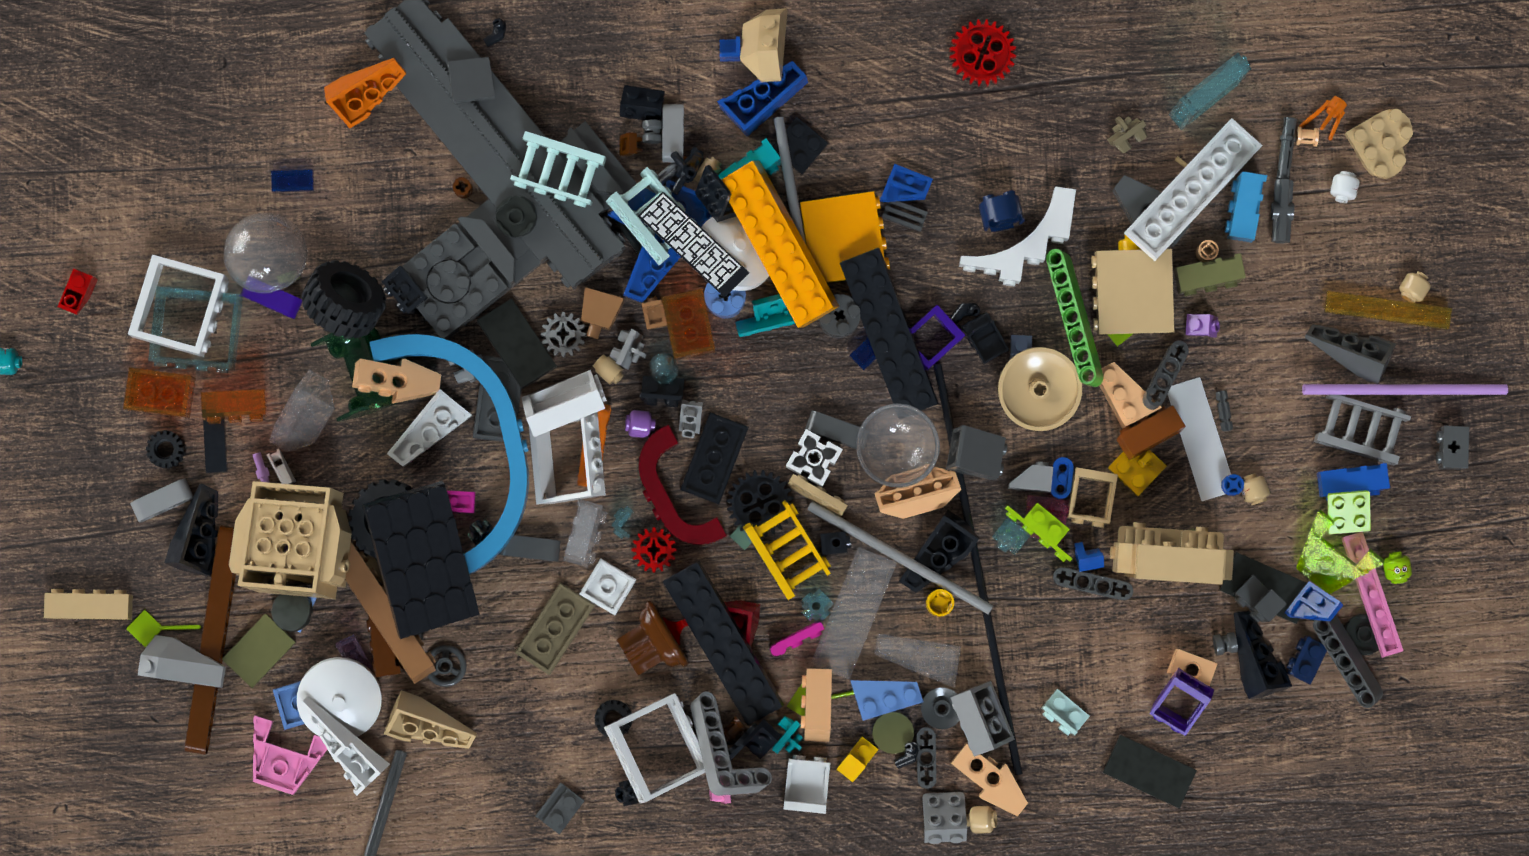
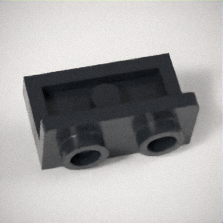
M624 85L620 102V117L661 121L665 91Z

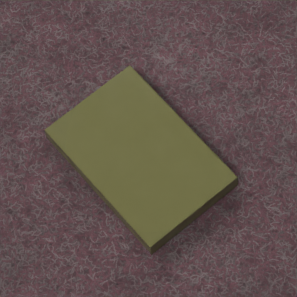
M265 613L222 660L251 688H254L294 646L296 641L283 629L279 628L273 619Z

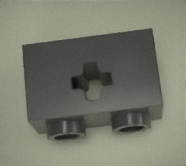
M1440 427V431L1438 430L1436 434V441L1439 443V451L1436 452V464H1439V469H1468L1469 427ZM1452 444V446L1456 447V450L1448 449V445Z

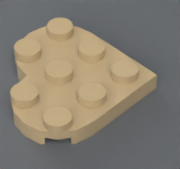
M1388 109L1347 131L1345 136L1368 173L1378 178L1388 179L1399 173L1405 165L1406 158L1403 146L1409 142L1413 135L1410 119L1401 110Z

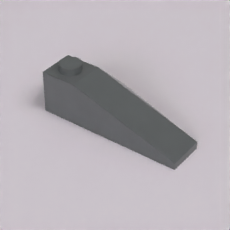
M1314 324L1311 325L1305 336L1307 340L1352 373L1368 382L1379 384L1396 347V343L1378 336L1370 335L1369 338L1358 336L1357 332L1351 331L1350 334L1340 333L1336 328Z

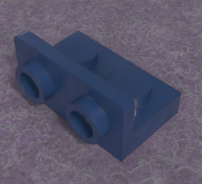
M1305 636L1304 639L1300 638L1295 648L1298 651L1295 657L1290 658L1286 668L1289 669L1287 674L1311 685L1327 650L1320 642L1312 639L1310 636Z

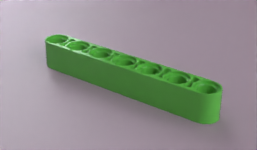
M1052 249L1048 252L1046 261L1080 382L1083 384L1098 387L1104 379L1103 371L1073 263L1068 253L1059 249ZM1061 255V261L1057 264L1056 260ZM1067 275L1066 281L1062 284V277ZM1072 294V300L1067 303V297ZM1077 313V320L1073 322L1072 318ZM1083 333L1082 340L1078 342V335ZM1088 352V359L1083 361L1084 354ZM1093 372L1094 377L1091 381H1089V374Z

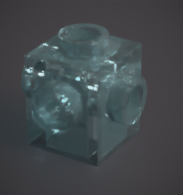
M1006 518L992 536L998 542L996 546L1004 553L1009 551L1014 555L1017 554L1030 537L1020 525L1009 518Z
M818 589L814 594L809 592L801 600L804 603L801 606L804 609L801 613L809 621L812 619L823 621L831 613L828 609L834 603ZM814 603H818L820 605V609L814 610L812 608V605Z

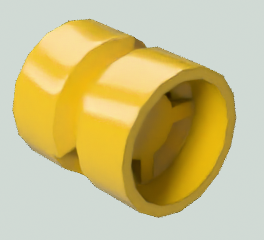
M937 589L928 595L926 608L933 616L942 617L953 610L954 598L947 590Z

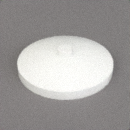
M737 216L720 222H716L712 217L703 224L701 228L749 272L733 290H751L766 281L769 274Z
M345 657L329 658L315 664L302 678L297 692V708L300 717L305 725L318 736L321 734L316 724L312 725L309 720L311 715L305 707L300 705L307 697L312 699L356 737L365 733L374 724L382 703L381 688L373 672L364 664Z

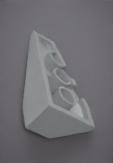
M155 635L140 656L138 676L223 688L226 667L210 657L197 652L196 649L183 644L177 638Z

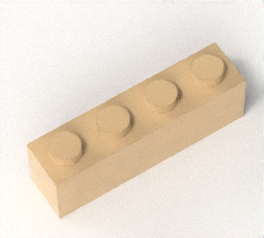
M51 589V593H45L44 618L132 620L133 595L127 594V590H114V594H106V590H93V594H85L84 589H72V593H64V589Z

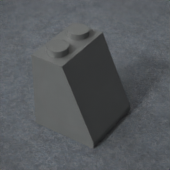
M965 425L953 429L946 470L989 480L998 479L1004 469V464H1001L1002 457L1007 452L1006 438Z

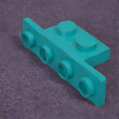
M780 294L753 300L752 306L755 317L735 322L739 337L750 336L755 333L795 324Z

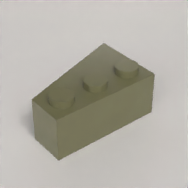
M1241 253L1235 254V257L1225 259L1221 257L1214 261L1198 262L1174 269L1178 294L1184 293L1185 297L1196 295L1199 290H1205V293L1217 291V287L1225 286V289L1238 287L1237 283L1246 278Z

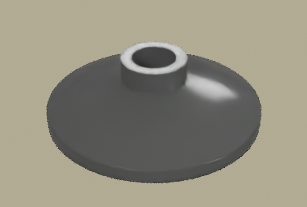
M939 687L925 695L921 705V712L924 720L931 727L949 729L959 722L958 715L953 709L950 698L957 695L955 691ZM940 704L945 705L946 710L944 712L938 711Z

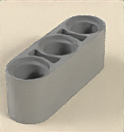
M663 104L662 160L663 163H675L671 158V154L675 151L684 160V104Z
M186 478L147 494L130 504L140 523L192 500L194 496Z

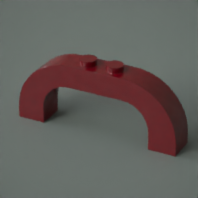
M667 425L656 431L646 441L640 453L639 474L645 490L642 492L647 502H653L655 508L652 511L657 521L661 519L668 531L677 539L692 545H709L727 537L718 518L716 517L702 525L685 523L678 516L658 478L657 463L659 458L666 451L679 445L671 428Z

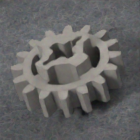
M562 312L561 317H558L555 313V319L547 318L549 325L542 326L546 330V332L541 333L542 337H546L542 343L543 345L549 344L547 351L549 352L553 349L554 356H557L559 352L563 358H565L567 352L573 356V350L575 349L579 352L578 345L585 344L581 340V337H586V333L581 332L585 326L578 325L581 320L579 318L573 320L574 315L572 313L569 317H566L565 312ZM559 322V326L555 330H551ZM568 322L572 323L577 331L571 330L568 327ZM563 326L566 333L569 334V336H565L564 344L562 338L558 336V334L562 333ZM550 339L557 340L560 348L556 347ZM571 340H576L572 346L568 347V343Z

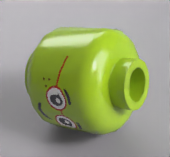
M1402 552L1389 553V557L1383 560L1385 578L1390 580L1392 584L1405 583L1411 577L1410 558L1402 555Z

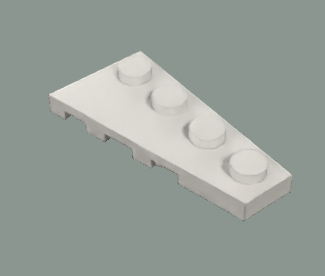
M439 389L387 454L401 466L405 467L473 415Z

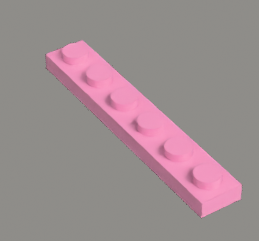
M1363 532L1341 538L1381 657L1402 652L1403 648Z

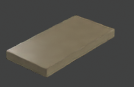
M560 582L515 653L550 676L596 605Z

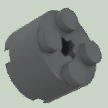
M834 294L840 307L819 318V324L822 330L830 337H847L854 333L859 325L860 308L855 305L851 297L843 294ZM842 312L845 319L840 318L837 321L835 313L839 314Z

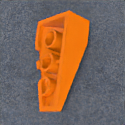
M391 58L342 76L324 87L326 102L349 128H352L369 117L371 110L383 101V97L388 91H392L406 75V71L395 58Z

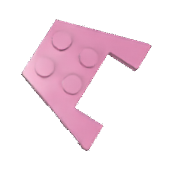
M254 715L253 782L294 795L328 749L320 736L317 735L313 737L308 755L267 743L273 721Z

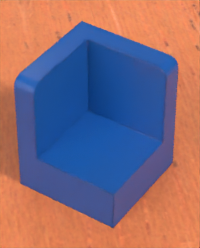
M736 36V39L720 40V62L740 61V36Z
M1083 542L1074 543L1079 572L1104 567V555L1100 552V549L1085 551Z

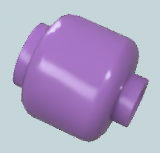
M632 410L629 415H626L625 431H628L630 437L647 438L650 435V431H655V419H652L649 411Z

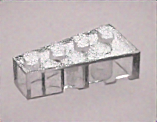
M877 634L874 655L955 688L961 646Z

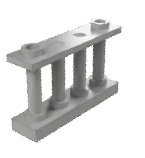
M1346 395L1326 396L1327 399L1333 400L1326 428L1322 433L1319 432L1315 435V443L1394 466L1398 464L1400 456L1394 455L1395 451L1393 449L1401 421L1407 422L1411 419V416L1406 415V411L1394 408V411L1345 397ZM1341 403L1353 406L1347 431L1342 439L1334 437L1335 434L1333 433ZM1361 409L1373 412L1366 440L1360 445L1354 443L1355 439L1353 437ZM1381 415L1393 418L1386 447L1381 451L1374 449L1375 445L1373 443Z

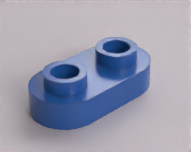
M1061 457L1052 465L1053 476L1050 493L1056 499H1064L1070 494L1074 466L1072 461ZM1059 465H1065L1066 471L1061 472L1059 470ZM1058 485H1062L1064 487V491L1062 493H1059L1056 490V487Z

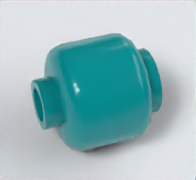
M0 348V375L16 374L18 368L22 367V356H19L14 348Z

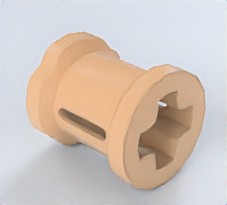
M1297 127L1295 144H1313L1314 147H1317L1319 128L1310 130Z

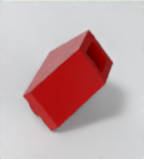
M73 268L57 307L78 315L90 299L98 279Z

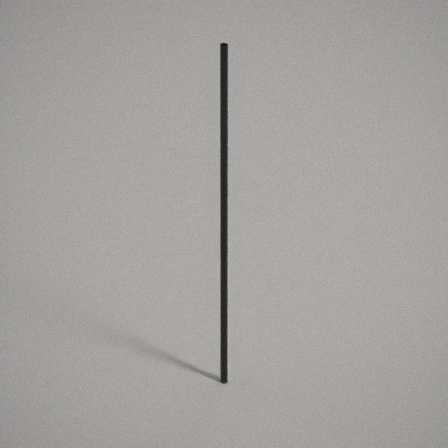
M936 364L933 366L950 447L954 424L942 364ZM956 473L961 487L959 497L964 521L975 532L964 474ZM976 543L970 553L978 593L981 599L989 603L978 545ZM982 611L1000 704L1015 739L1008 743L1014 775H1021L1023 772L991 611L989 615Z

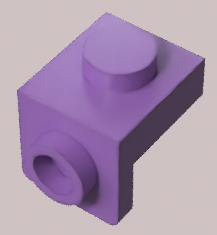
M1187 314L1186 335L1217 337V332L1220 329L1218 317L1211 314Z

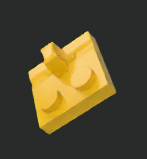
M1148 450L1130 461L1125 453L1122 452L1108 469L1113 474H1118L1117 478L1138 497L1167 466L1151 450Z

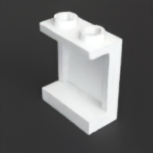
M793 755V759L788 758L783 809L826 814L831 763L826 762L827 758L814 757V761L805 760L806 756Z

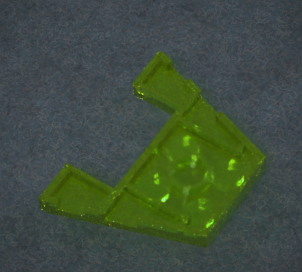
M1319 509L1296 569L1325 592L1331 594L1351 583L1354 579L1366 575L1374 568L1382 566L1385 560L1369 549L1358 563H1354L1322 537L1333 525L1334 520Z

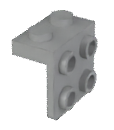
M964 793L924 794L922 798L924 843L939 844L941 842L960 843L966 841L967 820Z

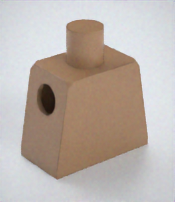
M585 287L581 321L589 325L587 337L598 340L601 328L611 330L624 304V298Z

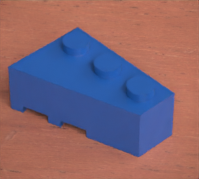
M1387 463L1317 473L1320 498L1326 497V501L1329 493L1368 490L1370 496L1380 495V491L1390 488Z

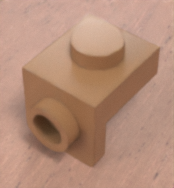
M657 297L646 299L645 303L641 305L647 330L666 327L667 321L662 300H658Z

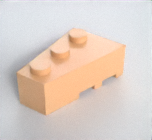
M807 669L806 675H802V688H806V696L802 695L801 708H805V716H801V728H805L804 741L829 742L831 731L832 669Z

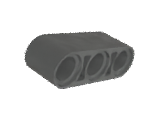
M811 410L805 430L807 429L820 437L857 450H862L868 430L813 410Z
M513 535L506 547L498 555L558 562L561 541Z

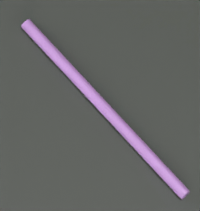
M1303 384L1302 393L1303 395H1507L1508 386L1507 384Z

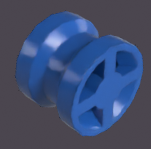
M1236 474L1226 476L1221 482L1222 491L1229 496L1239 494L1244 488L1243 479Z

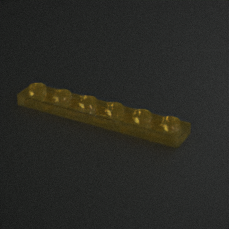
M1332 291L1326 292L1324 308L1325 313L1448 330L1450 327L1452 308Z

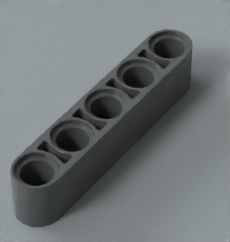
M1335 615L1331 622L1326 621L1328 626L1324 621L1314 620L1313 628L1357 701L1365 708L1372 707L1382 698L1383 690L1340 619Z

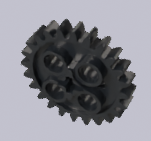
M754 470L752 477L745 473V480L739 477L740 484H732L736 490L735 492H728L733 496V499H727V502L732 504L731 507L727 508V511H733L729 518L737 519L734 526L741 524V532L744 531L743 526L749 522L753 527L756 525L758 527L778 515L771 514L768 511L770 504H778L780 506L779 513L786 510L782 502L786 501L789 504V501L794 499L792 496H787L791 489H784L787 482L779 483L780 476L774 479L772 478L773 472L765 476L764 470H762L761 475H758L756 470ZM764 484L769 485L772 490L766 496L762 495L759 491V488ZM742 494H751L752 502L750 504H743L740 500ZM773 495H777L776 499L764 504V509L756 507L746 513L743 512L745 508L755 505L757 503L756 499L760 498L761 501H764ZM752 512L760 513V522L752 523L749 520L750 514ZM787 519L782 521L783 523L788 524ZM779 523L773 528L769 529L768 531H771V533L775 535L774 528L777 527L780 530H782L783 528L781 526V523ZM768 531L763 533L765 537H767Z

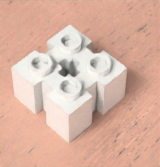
M806 429L798 443V446L801 447L799 454L795 451L793 452L786 464V468L801 475L802 471L808 473V480L823 487L831 472L827 469L829 463L835 465L843 449L829 441L826 446L819 442L820 436ZM816 453L820 461L813 464L808 456Z

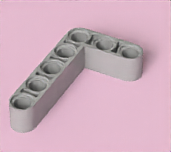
M702 692L691 702L690 707L710 791L717 796L760 792L771 783V773L765 768L732 770L716 698L710 692Z

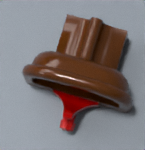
M647 601L645 608L639 614L640 626L617 639L626 658L638 676L662 661L671 667L679 665L683 667L688 666L689 661L680 648V634L683 628L688 626L685 619L678 622L667 620L661 616L652 601Z

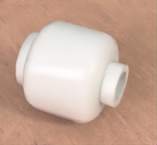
M1341 171L1340 174H1336L1333 177L1330 193L1336 197L1335 201L1347 203L1348 200L1356 198L1360 181L1354 173Z

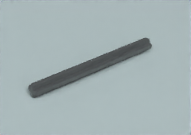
M395 751L364 856H376L406 759L407 752Z

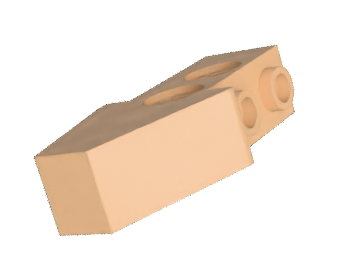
M359 359L355 363L352 387L358 388V391L364 393L374 391L384 397L392 395V403L394 404L436 394L440 389L441 374L407 359H401L397 366ZM372 375H377L380 378V383L374 382ZM393 379L399 380L401 386L396 387L393 384Z
M967 743L950 762L983 789L978 795L981 799L1016 816L1028 804L1007 764L1003 763L998 769V763L990 756L987 759L981 754L974 757ZM974 759H979L982 762V767L978 771H974L971 768V762ZM991 772L998 774V781L995 784H990L987 780V776Z

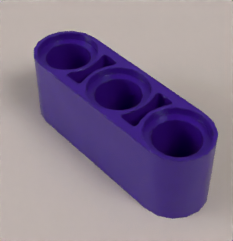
M248 276L240 294L251 301L292 319H295L302 304V299Z

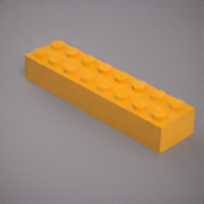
M751 161L721 179L731 192L730 205L797 327H805L840 307L761 162Z

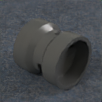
M642 121V128L644 129L642 142L647 144L662 143L661 129L663 128V121Z
M1234 632L1227 633L1224 636L1220 634L1213 635V646L1216 656L1223 655L1225 652H1238L1237 639Z

